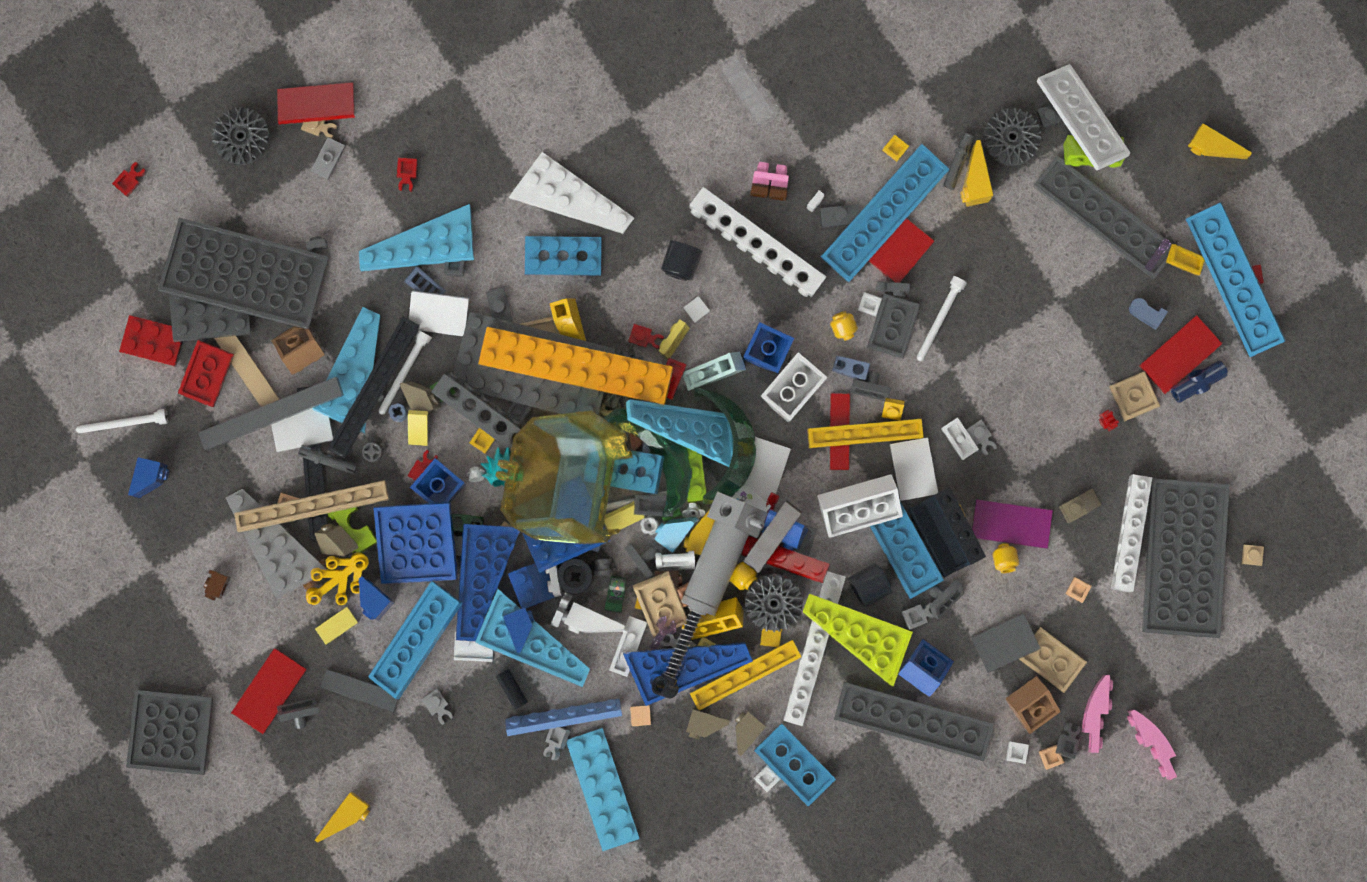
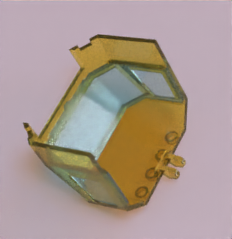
M592 411L532 417L514 436L510 460H498V466L508 469L507 473L498 471L495 475L498 479L506 481L500 510L511 526L534 540L578 544L605 543L611 539L612 535L618 534L621 530H603L614 461L633 458L632 452L627 450L625 444L628 441L625 432Z

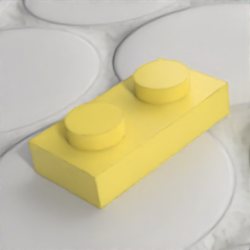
M679 319L671 327L669 336L660 344L659 352L667 359L671 358L690 329L682 320Z

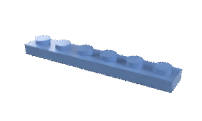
M609 699L603 702L570 706L557 710L552 709L541 713L513 716L505 719L507 736L619 717L622 716L620 699Z

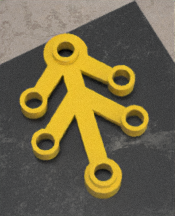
M360 552L354 553L351 558L329 556L326 559V566L331 570L312 569V580L331 579L320 588H309L305 594L307 602L312 605L318 604L322 596L339 583L338 593L335 595L336 603L338 605L346 604L348 600L346 595L347 577L354 572L350 588L353 593H360L359 587L356 589L353 587L359 586L362 570L366 569L369 564L367 556ZM337 566H347L343 570H332L337 568Z

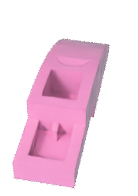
M1103 675L1097 682L1085 708L1082 732L1089 733L1088 752L1099 753V749H1102L1103 746L1100 729H1103L1104 722L1103 718L1100 717L1101 714H1108L1109 710L1112 709V699H1109V691L1113 689V680L1110 679V675Z
M1129 710L1127 719L1131 727L1135 726L1137 734H1135L1139 745L1143 744L1144 747L1152 745L1153 748L1150 751L1153 758L1158 759L1161 765L1158 767L1161 776L1166 777L1168 780L1176 778L1177 775L1169 760L1175 757L1176 754L1166 737L1144 715L1135 710Z

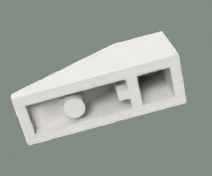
M575 602L564 624L569 625L568 630L577 634L580 631L584 633L625 632L629 629Z

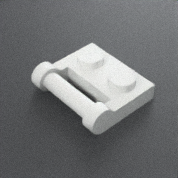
M694 551L667 555L655 553L657 571L695 569Z

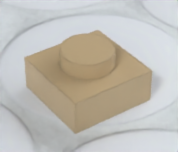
M1243 545L1242 564L1262 566L1264 547Z

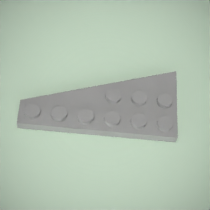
M243 489L226 497L233 514L261 507ZM280 524L243 532L277 599L311 582L312 569L320 568L321 570H327Z

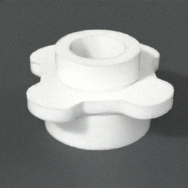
M695 502L689 503L687 509L682 511V516L685 518L696 517L699 519L705 515V510L701 509Z

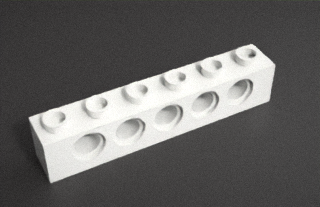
M1135 474L1129 476L1111 589L1125 592L1134 591L1152 477Z

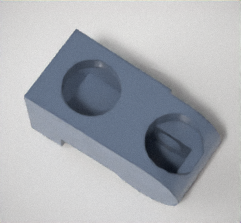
M1142 298L1134 299L1129 305V311L1134 317L1155 330L1168 312L1163 308L1156 311L1148 306L1147 302Z
M836 356L832 371L866 382L870 363Z

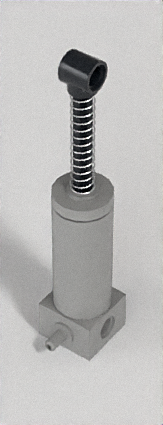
M717 492L707 517L715 520L686 588L685 595L681 600L682 603L688 605L691 613L690 615L688 614L689 617L686 619L687 622L684 624L682 634L680 633L681 636L678 638L679 641L676 643L675 651L672 652L673 656L670 657L671 660L668 662V667L666 666L667 670L664 671L665 673H661V676H657L652 682L654 694L669 699L677 695L679 686L675 676L678 675V669L682 666L681 662L684 661L683 657L686 656V650L690 647L689 643L692 642L693 633L698 628L699 619L702 618L701 615H706V613L713 616L716 615L717 608L721 603L749 535L758 538L761 528L764 527L767 512Z

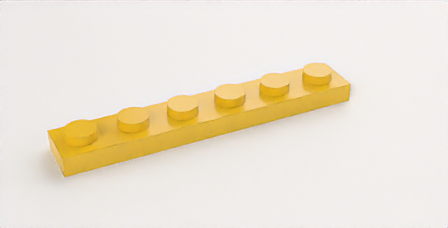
M922 419L807 429L809 448L923 438Z
M791 640L754 659L753 662L745 664L691 692L690 695L698 711L801 658V655L794 641Z

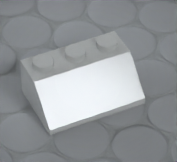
M798 352L761 397L775 412L789 422L826 380L827 376Z

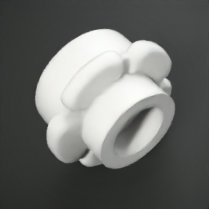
M472 467L469 469L470 472L466 474L470 482H478L484 480V477L481 475L485 473V470L481 469V467Z
M653 516L643 518L640 523L642 532L650 535L655 534L656 529L659 527L658 520H655Z

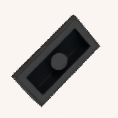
M509 669L496 676L514 709H518L528 703Z

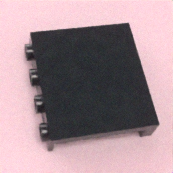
M950 487L908 509L943 577L986 557Z

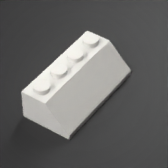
M892 474L817 495L829 538L903 517L898 489Z

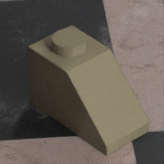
M412 381L400 383V387L411 410L428 411L429 415L442 408L440 398L431 392L432 389Z
M1090 489L1060 505L1059 508L1067 523H1070L1101 506V503L1094 490Z
M326 524L315 533L322 554L345 556L359 548L358 544L341 526Z
M693 709L686 732H689V737L700 740V737L705 738L729 725L730 720Z
M748 711L746 714L742 712L735 720L737 722L735 726L737 753L740 756L744 754L766 727Z

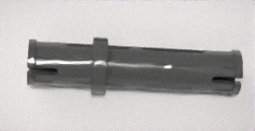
M963 133L960 144L954 151L955 156L943 187L951 190L955 189L966 157H969V150L975 138L973 135Z
M301 445L299 449V457L312 460L315 464L321 463L351 474L355 471L356 462L348 461L322 452L323 450L321 449L316 450Z

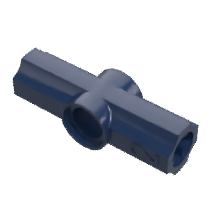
M1217 361L1205 369L1195 370L1188 375L1187 379L1171 387V394L1178 403H1181L1195 394L1205 393L1210 390L1212 384L1228 376V370L1222 361Z

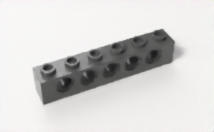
M444 373L431 392L525 461L539 442L538 435L531 429H524L522 423L516 418H509L506 415L507 412L501 407H494L490 404L491 400L486 396H479L475 393L476 389L470 384L466 383L464 385L459 381L460 377L455 373ZM451 388H459L460 396H453ZM468 398L475 400L476 406L474 408L467 406L466 400ZM483 410L491 412L492 416L490 419L483 418ZM499 421L505 422L507 429L504 431L498 429L497 423ZM520 433L523 440L516 442L513 439V434Z

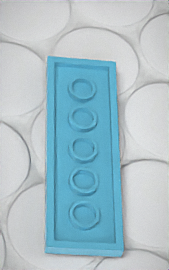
M603 728L568 739L566 743L602 851L640 839Z

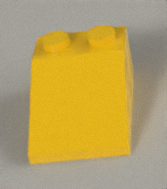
M977 140L972 148L963 188L960 192L961 200L963 203L966 202L967 207L987 203L993 197L980 140Z

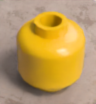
M842 311L832 316L833 319L830 322V326L835 337L838 339L843 338L844 341L853 338L854 333L858 330L853 315Z
M1009 544L998 545V549L992 553L995 568L1001 571V573L1014 572L1019 565L1017 550L1015 547L1009 546Z
M740 562L736 564L730 582L739 590H748L749 586L757 579V572L746 563Z

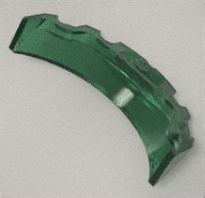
M694 387V397L706 396L715 403L717 408L722 410L729 422L733 435V454L729 468L722 480L711 491L703 495V504H712L717 492L732 497L747 482L755 463L756 446L754 442L756 439L749 419L737 404L720 393Z
M623 408L613 410L594 425L596 428H615L629 432L646 443L655 455L664 456L662 468L667 484L666 504L662 513L664 518L686 502L692 478V468H690L689 453L686 447L628 421L627 409Z

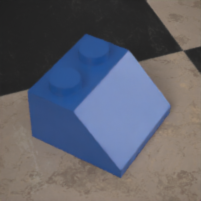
M759 322L743 356V360L760 368L778 373L794 338Z
M138 457L128 495L141 498L161 486L164 480L167 481L168 465Z
M435 458L410 488L428 503L452 502L466 484Z
M769 510L762 533H764L777 512ZM795 522L782 540V543H784L783 547L791 551L794 548L799 550L809 529L805 525Z
M536 564L523 567L508 574L522 609H528L555 598L553 592H549L547 581H551L550 574H546V571L540 573Z
M364 576L359 578L360 606L364 609L362 613L370 620H380L395 602Z
M526 608L503 616L517 655L522 652L532 629L531 623H534L531 611H526Z
M922 639L903 665L899 675L930 697L942 683L954 661Z

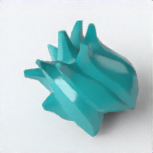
M508 447L504 454H501L500 448H497L494 459L487 455L489 463H481L487 474L481 476L485 477L494 487L503 485L506 491H509L512 482H521L522 468L514 460L512 451Z

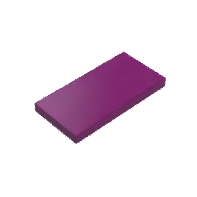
M976 499L972 530L977 539L1048 549L1053 510Z

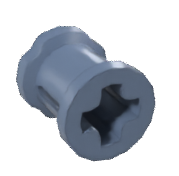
M397 403L389 408L390 417L394 421L402 422L407 418V410L402 404ZM401 408L400 411L402 412V415H398L397 417H395L396 414L394 413V410H399Z

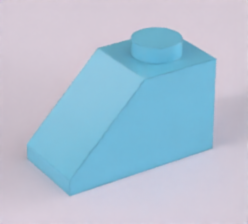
M698 518L671 519L666 524L661 523L655 531L658 534L654 539L673 553L697 522Z

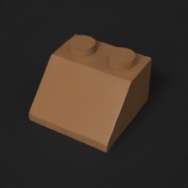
M293 326L271 340L281 360L292 375L302 371L306 366L318 361L325 355L310 329Z
M1037 676L1006 698L1010 708L1029 734L1061 712L1051 693Z

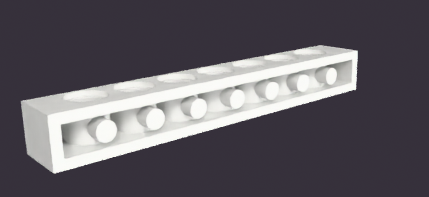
M703 187L691 202L689 208L692 209L691 213L699 219L703 217L707 220L706 224L713 230L718 228L722 231L721 235L728 241L733 239L738 243L736 246L743 252L748 250L753 254L752 258L760 264L763 261L768 265L767 269L775 275L777 273L784 277L782 280L790 286L793 284L799 288L798 292L803 296L807 297L809 295L813 297L825 281V275ZM708 206H713L716 212L710 215L705 212V209ZM728 217L731 220V224L724 226L720 220ZM742 228L747 234L744 237H739L736 234V230ZM757 239L761 241L762 246L754 248L751 242ZM769 251H774L777 257L771 260L766 254ZM789 262L793 268L786 271L782 268V264ZM804 273L807 275L808 280L800 282L797 275Z
M827 572L819 597L838 604L846 577ZM813 620L783 721L803 726L829 636Z

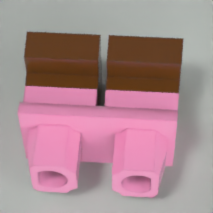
M759 162L757 171L754 172L750 196L767 198L769 182H771L769 199L786 201L789 177L787 176V166L777 165L776 173L774 174L768 173L769 163Z

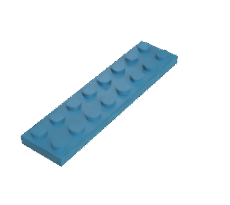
M920 144L820 257L847 282H850L950 169L923 144Z
M1222 202L1187 218L1186 221L1249 357L1285 342L1286 339Z

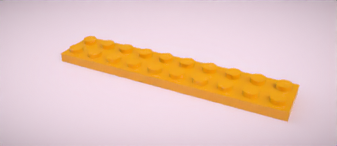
M491 327L486 328L478 363L483 366L662 405L666 403L674 368Z

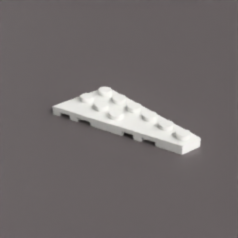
M543 152L509 196V199L624 234L634 220V217Z

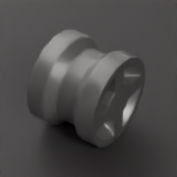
M371 442L363 447L362 454L367 461L374 463L382 458L383 451L379 445Z
M611 559L592 560V565H594L595 569L593 576L612 575V570L610 569Z

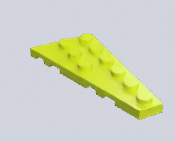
M809 594L803 613L890 686H894L913 632Z

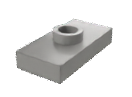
M327 137L311 172L329 180L345 145Z

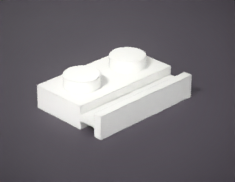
M455 640L454 660L493 662V650L479 645L475 641Z

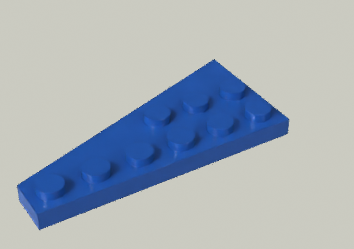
M463 524L458 600L463 604L457 611L455 640L476 641L494 593L506 568L511 551L521 531L520 527Z
M745 642L688 647V651L685 653L686 656L683 657L684 661L681 662L682 666L678 669V675L675 676L679 686L678 693L753 662ZM674 648L623 652L645 706L665 698L653 693L652 682L657 676H661V673H665L664 671L667 670L666 666L668 667L669 665L668 662L671 660L670 657L673 656Z

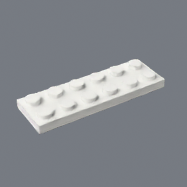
M1070 64L1038 77L1037 83L1096 170H1100L1130 155V151Z

